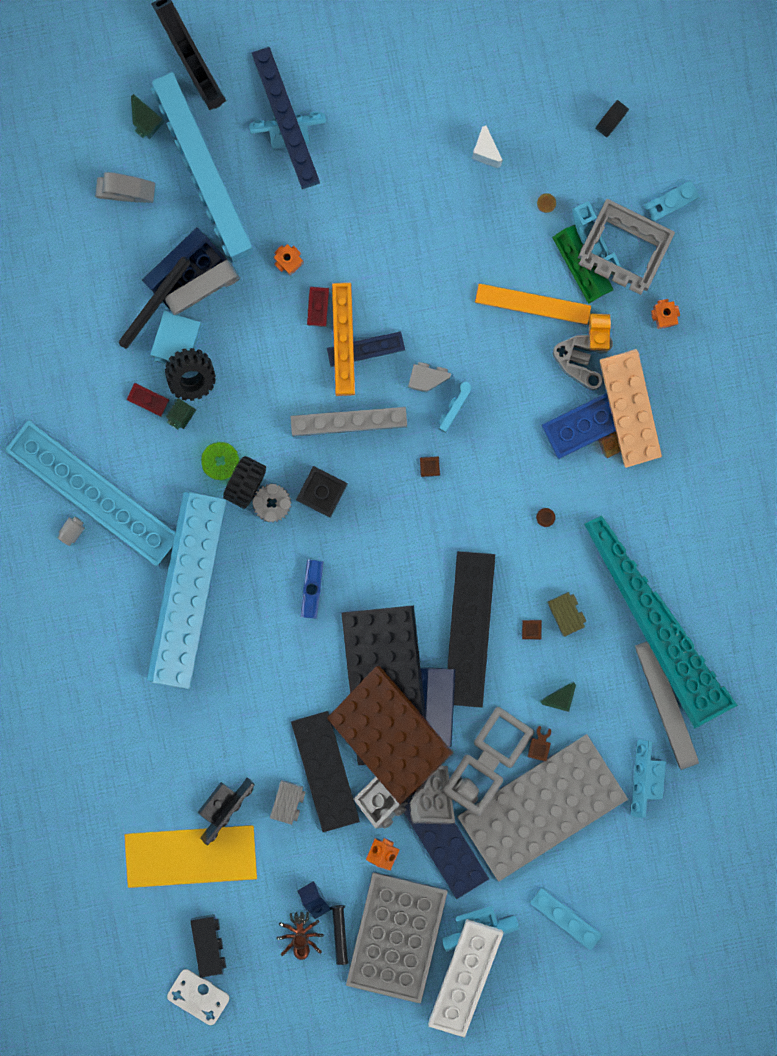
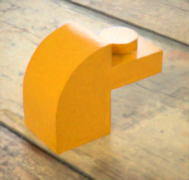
M590 313V350L609 351L610 314Z

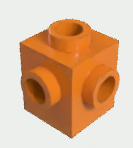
M288 244L285 247L281 245L274 252L276 254L274 256L276 261L274 265L281 272L285 270L289 276L304 264V261L299 257L301 253L294 245L292 247ZM286 257L291 258L289 261L284 260Z
M669 299L657 301L658 304L654 305V310H651L653 322L656 321L657 329L677 326L679 324L677 317L680 316L678 305L675 306L674 301L669 302ZM663 311H666L668 316L664 315Z
M386 838L383 841L375 839L366 860L380 868L391 871L400 849L394 847V842Z

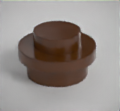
M543 508L538 511L536 520L540 526L549 527L555 522V513L551 509Z

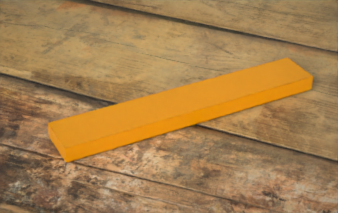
M332 283L336 396L355 395L351 283Z
M478 284L475 303L584 325H588L591 305L484 284Z

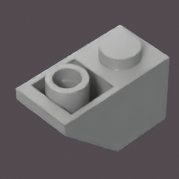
M418 362V365H413L408 388L427 393L449 380L451 373H447L448 369L437 367L435 370L429 368V364Z

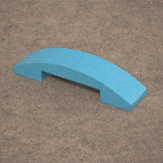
M589 201L572 209L576 229L583 246L595 223L594 219L597 218ZM600 236L591 253L621 267L615 253L610 254L602 236Z

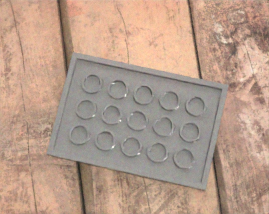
M373 872L346 986L421 1004L448 890Z

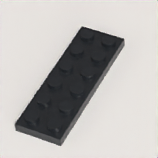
M328 711L291 721L322 832L360 822L333 726L327 719L329 716Z

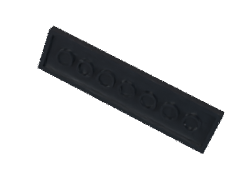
M457 551L447 669H455L454 705L483 708L496 554Z

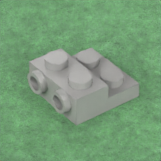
M377 777L354 798V801L375 829H386L393 823L392 818L403 814L406 811L405 806L408 804L405 801L404 804L399 805Z

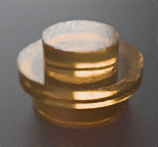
M542 194L537 200V206L540 211L549 213L555 209L556 199L551 194Z

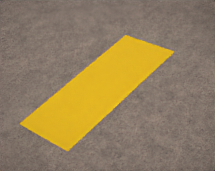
M254 826L222 827L218 832L217 838L210 842L209 845L204 844L200 839L207 828L125 834L128 888L257 879Z

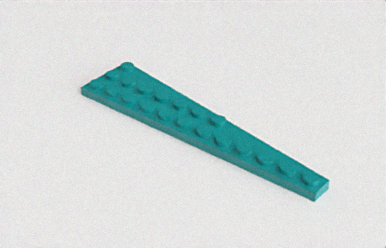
M600 516L585 523L584 525L694 729L738 706L724 686L721 687L718 683L714 671L708 669L704 663L706 661L704 657L698 655L695 651L694 643L686 635L656 591L653 592L647 584L649 582L645 575L642 577L636 567L638 565L634 560L629 559L625 547L618 540L605 519Z

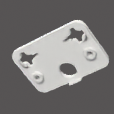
M188 969L182 970L167 995L170 1002L208 1025L216 1023L229 1002V995L214 986L211 981L206 978H200V976ZM206 984L209 988L208 993L200 994L198 986ZM181 991L180 995L183 999L178 998L174 1000L172 992ZM212 1010L215 1018L207 1020V1015L203 1011L210 1012Z

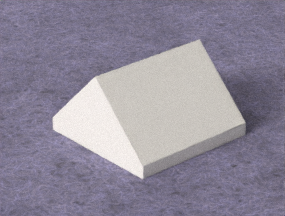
M485 125L482 127L472 159L499 168L502 164V158Z

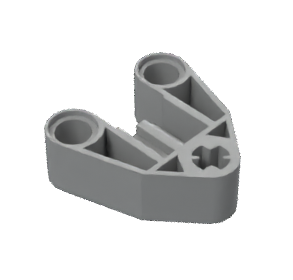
M105 172L104 177L97 178L95 197L126 202L153 203L155 183L137 177Z
M577 335L558 343L554 347L552 355L564 374L589 390L598 389L602 384V376L599 373L570 364L569 361L588 366L591 354L573 350V347L601 354L608 351L590 350V335ZM610 337V349H611L612 346H613V341H612V339H611V337ZM561 347L564 348L566 356L564 354L562 357H560L559 352H556L557 349L560 350ZM590 376H595L598 379L596 386H591L588 383Z

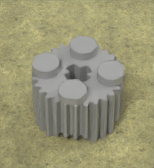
M266 484V487L262 486V489L259 488V492L256 491L257 495H254L252 504L254 506L253 509H256L254 512L258 513L257 516L260 519L274 523L275 521L278 522V520L282 521V518H286L285 515H289L288 512H290L289 508L292 507L290 506L292 502L290 501V494L283 487L281 488L280 485L277 486L276 484ZM269 499L277 500V502L275 503L277 504V506L275 508H273L272 506L268 508L267 504H269Z

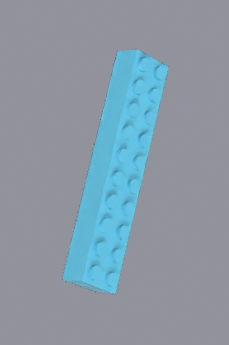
M171 72L153 80L154 87L151 88L157 103L160 101L162 103L159 105L164 119H169L170 121L166 124L172 137L177 136L175 144L180 154L184 153L186 156L182 159L188 172H193V175H190L195 188H200L201 190L198 195L204 207L208 205L207 215L211 223H216L217 225L214 230L219 241L223 240L225 243L222 245L227 259L232 258L234 262L254 253L174 73Z
M183 492L147 681L186 689L190 688L226 499Z

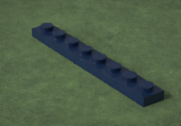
M270 47L252 52L253 60L301 189L320 184Z

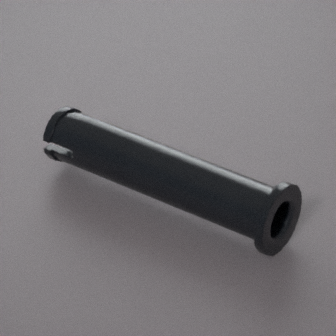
M345 905L330 907L333 911L336 965L348 964L344 919Z

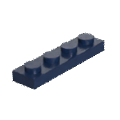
M401 331L353 342L354 362L405 351ZM333 346L326 348L330 367L335 366Z

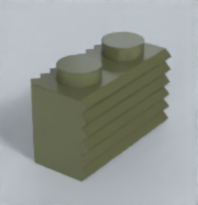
M567 592L547 602L563 637L585 627L586 619L582 611L579 613L577 611L576 605H578L574 594L570 595Z

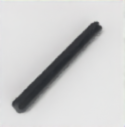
M184 256L180 258L119 340L121 347L127 349L190 266L191 262L188 258Z

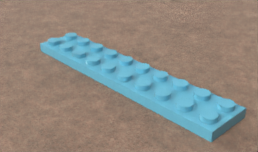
M28 420L5 449L7 453L156 567L160 565L173 548L176 532Z

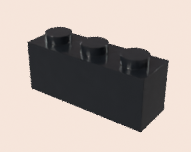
M215 914L191 918L190 922L200 978L223 974L224 968H227L225 957L221 956L223 941L222 938H218L217 930H220L219 919H215Z

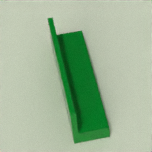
M576 225L565 228L552 237L588 304L614 290L607 278L594 272L596 266L593 265L592 269L589 270L579 265L581 259L578 256L583 248V244Z

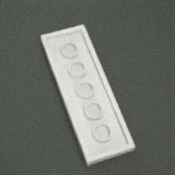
M466 919L430 1016L429 1027L465 1038L504 934L503 930Z

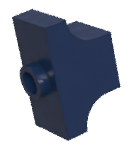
M314 881L297 890L303 906L314 919L332 910Z

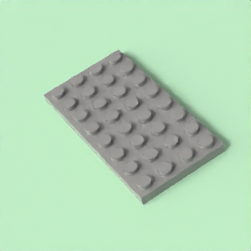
M585 734L549 757L546 762H541L497 790L481 816H477L467 809L457 817L499 882L627 801L628 798L588 735Z

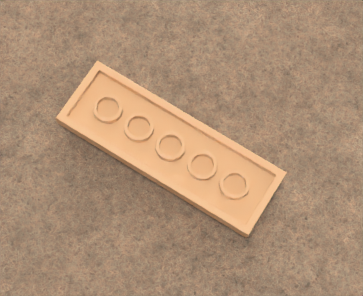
M637 349L599 360L625 468L662 457Z

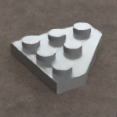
M440 766L417 789L410 803L412 823H455L452 798L443 793V788L449 780L448 766Z

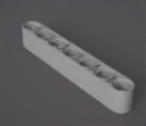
M647 641L635 645L638 658L680 770L699 764L672 687Z

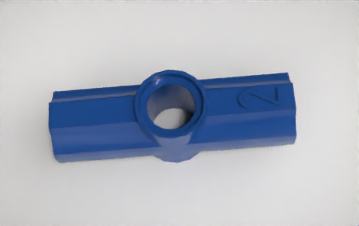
M307 560L300 617L317 619L323 561ZM309 584L317 586L316 594L310 595L307 592Z

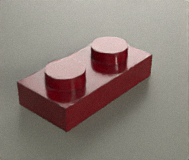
M310 287L307 326L326 327L329 288Z
M134 383L126 399L162 417L170 401L137 383Z

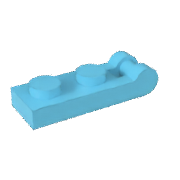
M690 180L645 204L644 207L646 211L650 212L651 220L656 222L695 201L700 196ZM660 205L663 211L658 213L655 206Z
M462 383L460 386L461 393L458 398L453 397L448 405L451 408L447 415L443 414L438 422L441 425L439 428L441 431L446 433L472 389L470 383Z

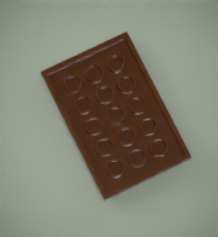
M376 666L327 717L329 722L399 805L404 804L454 753L380 666Z

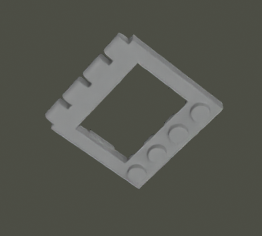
M606 199L578 256L581 259L579 265L589 270L594 265L596 266L595 273L607 279L612 274L614 276L611 281L623 287L630 283L629 289L641 295L643 290L647 291L675 232ZM606 221L657 246L656 251L653 252L648 262L643 278L591 253L605 228Z

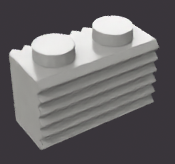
M281 780L270 818L291 825L293 820L297 821L300 813L297 806L299 802L303 803L306 793L302 791L303 786Z

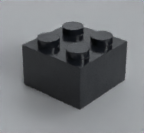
M313 466L296 501L331 518L348 483Z

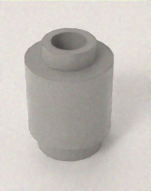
M75 516L73 519L69 517L60 529L57 538L70 546L72 543H75L85 529L82 526L84 522Z

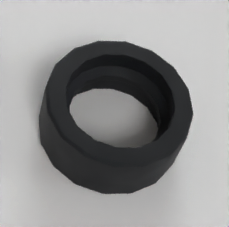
M616 100L595 129L605 137H608L626 115L629 108L619 100Z

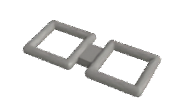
M496 707L474 740V745L483 750L478 760L470 755H465L443 788V793L475 815L481 816L503 782V778L494 772L497 765L501 762L508 768L513 767L533 736L534 730L502 708ZM499 716L525 733L509 759L483 742ZM468 764L494 781L478 807L452 790Z

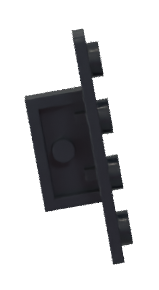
M246 778L236 792L221 782L200 808L198 814L211 823L200 837L204 844L209 845L210 842L217 838L220 829L228 824L231 815L241 807V802L252 793L255 784L249 778Z

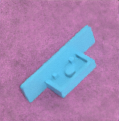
M312 112L310 115L305 116L295 115L305 143L310 144L307 126L326 123L325 113ZM275 118L270 121L256 120L249 124L251 134L270 132L272 149L286 147Z
M641 739L637 740L631 816L645 818L647 799H663L666 761L650 760L652 741Z
M490 906L455 917L460 932L443 937L442 941L446 952L455 950L466 919L503 930L504 934L518 930L519 926L515 916L497 921L493 907Z

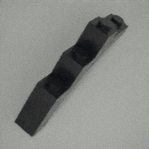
M156 0L152 2L151 5L209 111L220 107L226 102V99L207 68L172 0Z

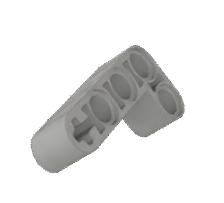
M226 260L172 292L164 300L173 315H177L222 287L234 284L240 277L232 263Z

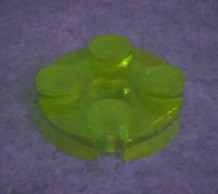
M225 442L210 444L201 456L203 471L215 480L230 478L240 461L236 449ZM224 456L225 465L217 466L216 457L221 458Z

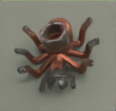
M296 912L294 919L292 913H290V920L297 926L296 929L289 924L279 923L280 926L296 933L295 935L286 934L276 937L277 940L293 938L292 942L281 952V956H284L292 946H294V956L299 960H304L308 957L310 952L309 945L319 954L322 953V950L310 941L309 937H324V934H306L308 930L319 923V920L311 923L305 929L303 928L309 920V912H306V919L303 912H300V917Z

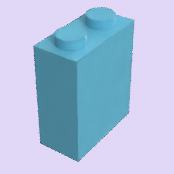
M164 311L150 354L152 357H155L154 361L165 364V361L169 362L170 356H175V352L179 351L180 353L182 349L190 350V348H195L202 323Z

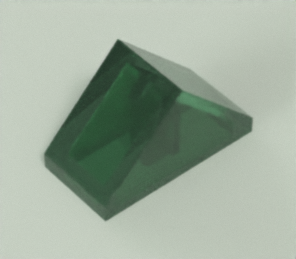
M571 682L541 699V704L569 712L576 688L575 683Z

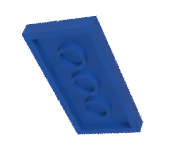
M607 393L541 425L558 459L616 431Z

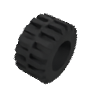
M185 348L180 353L179 351L175 352V356H170L169 362H166L165 375L171 393L175 394V397L178 399L182 397V400L185 401L187 399L194 401L195 398L199 400L202 399L203 395L207 396L209 394L208 390L212 391L214 388L213 384L216 382V376L212 361L206 353H202V350L198 349L195 351L194 348L186 350ZM190 371L199 372L197 375L191 378L182 377L185 373Z
M247 456L241 458L227 483L223 498L243 509L248 507L263 480L266 466Z

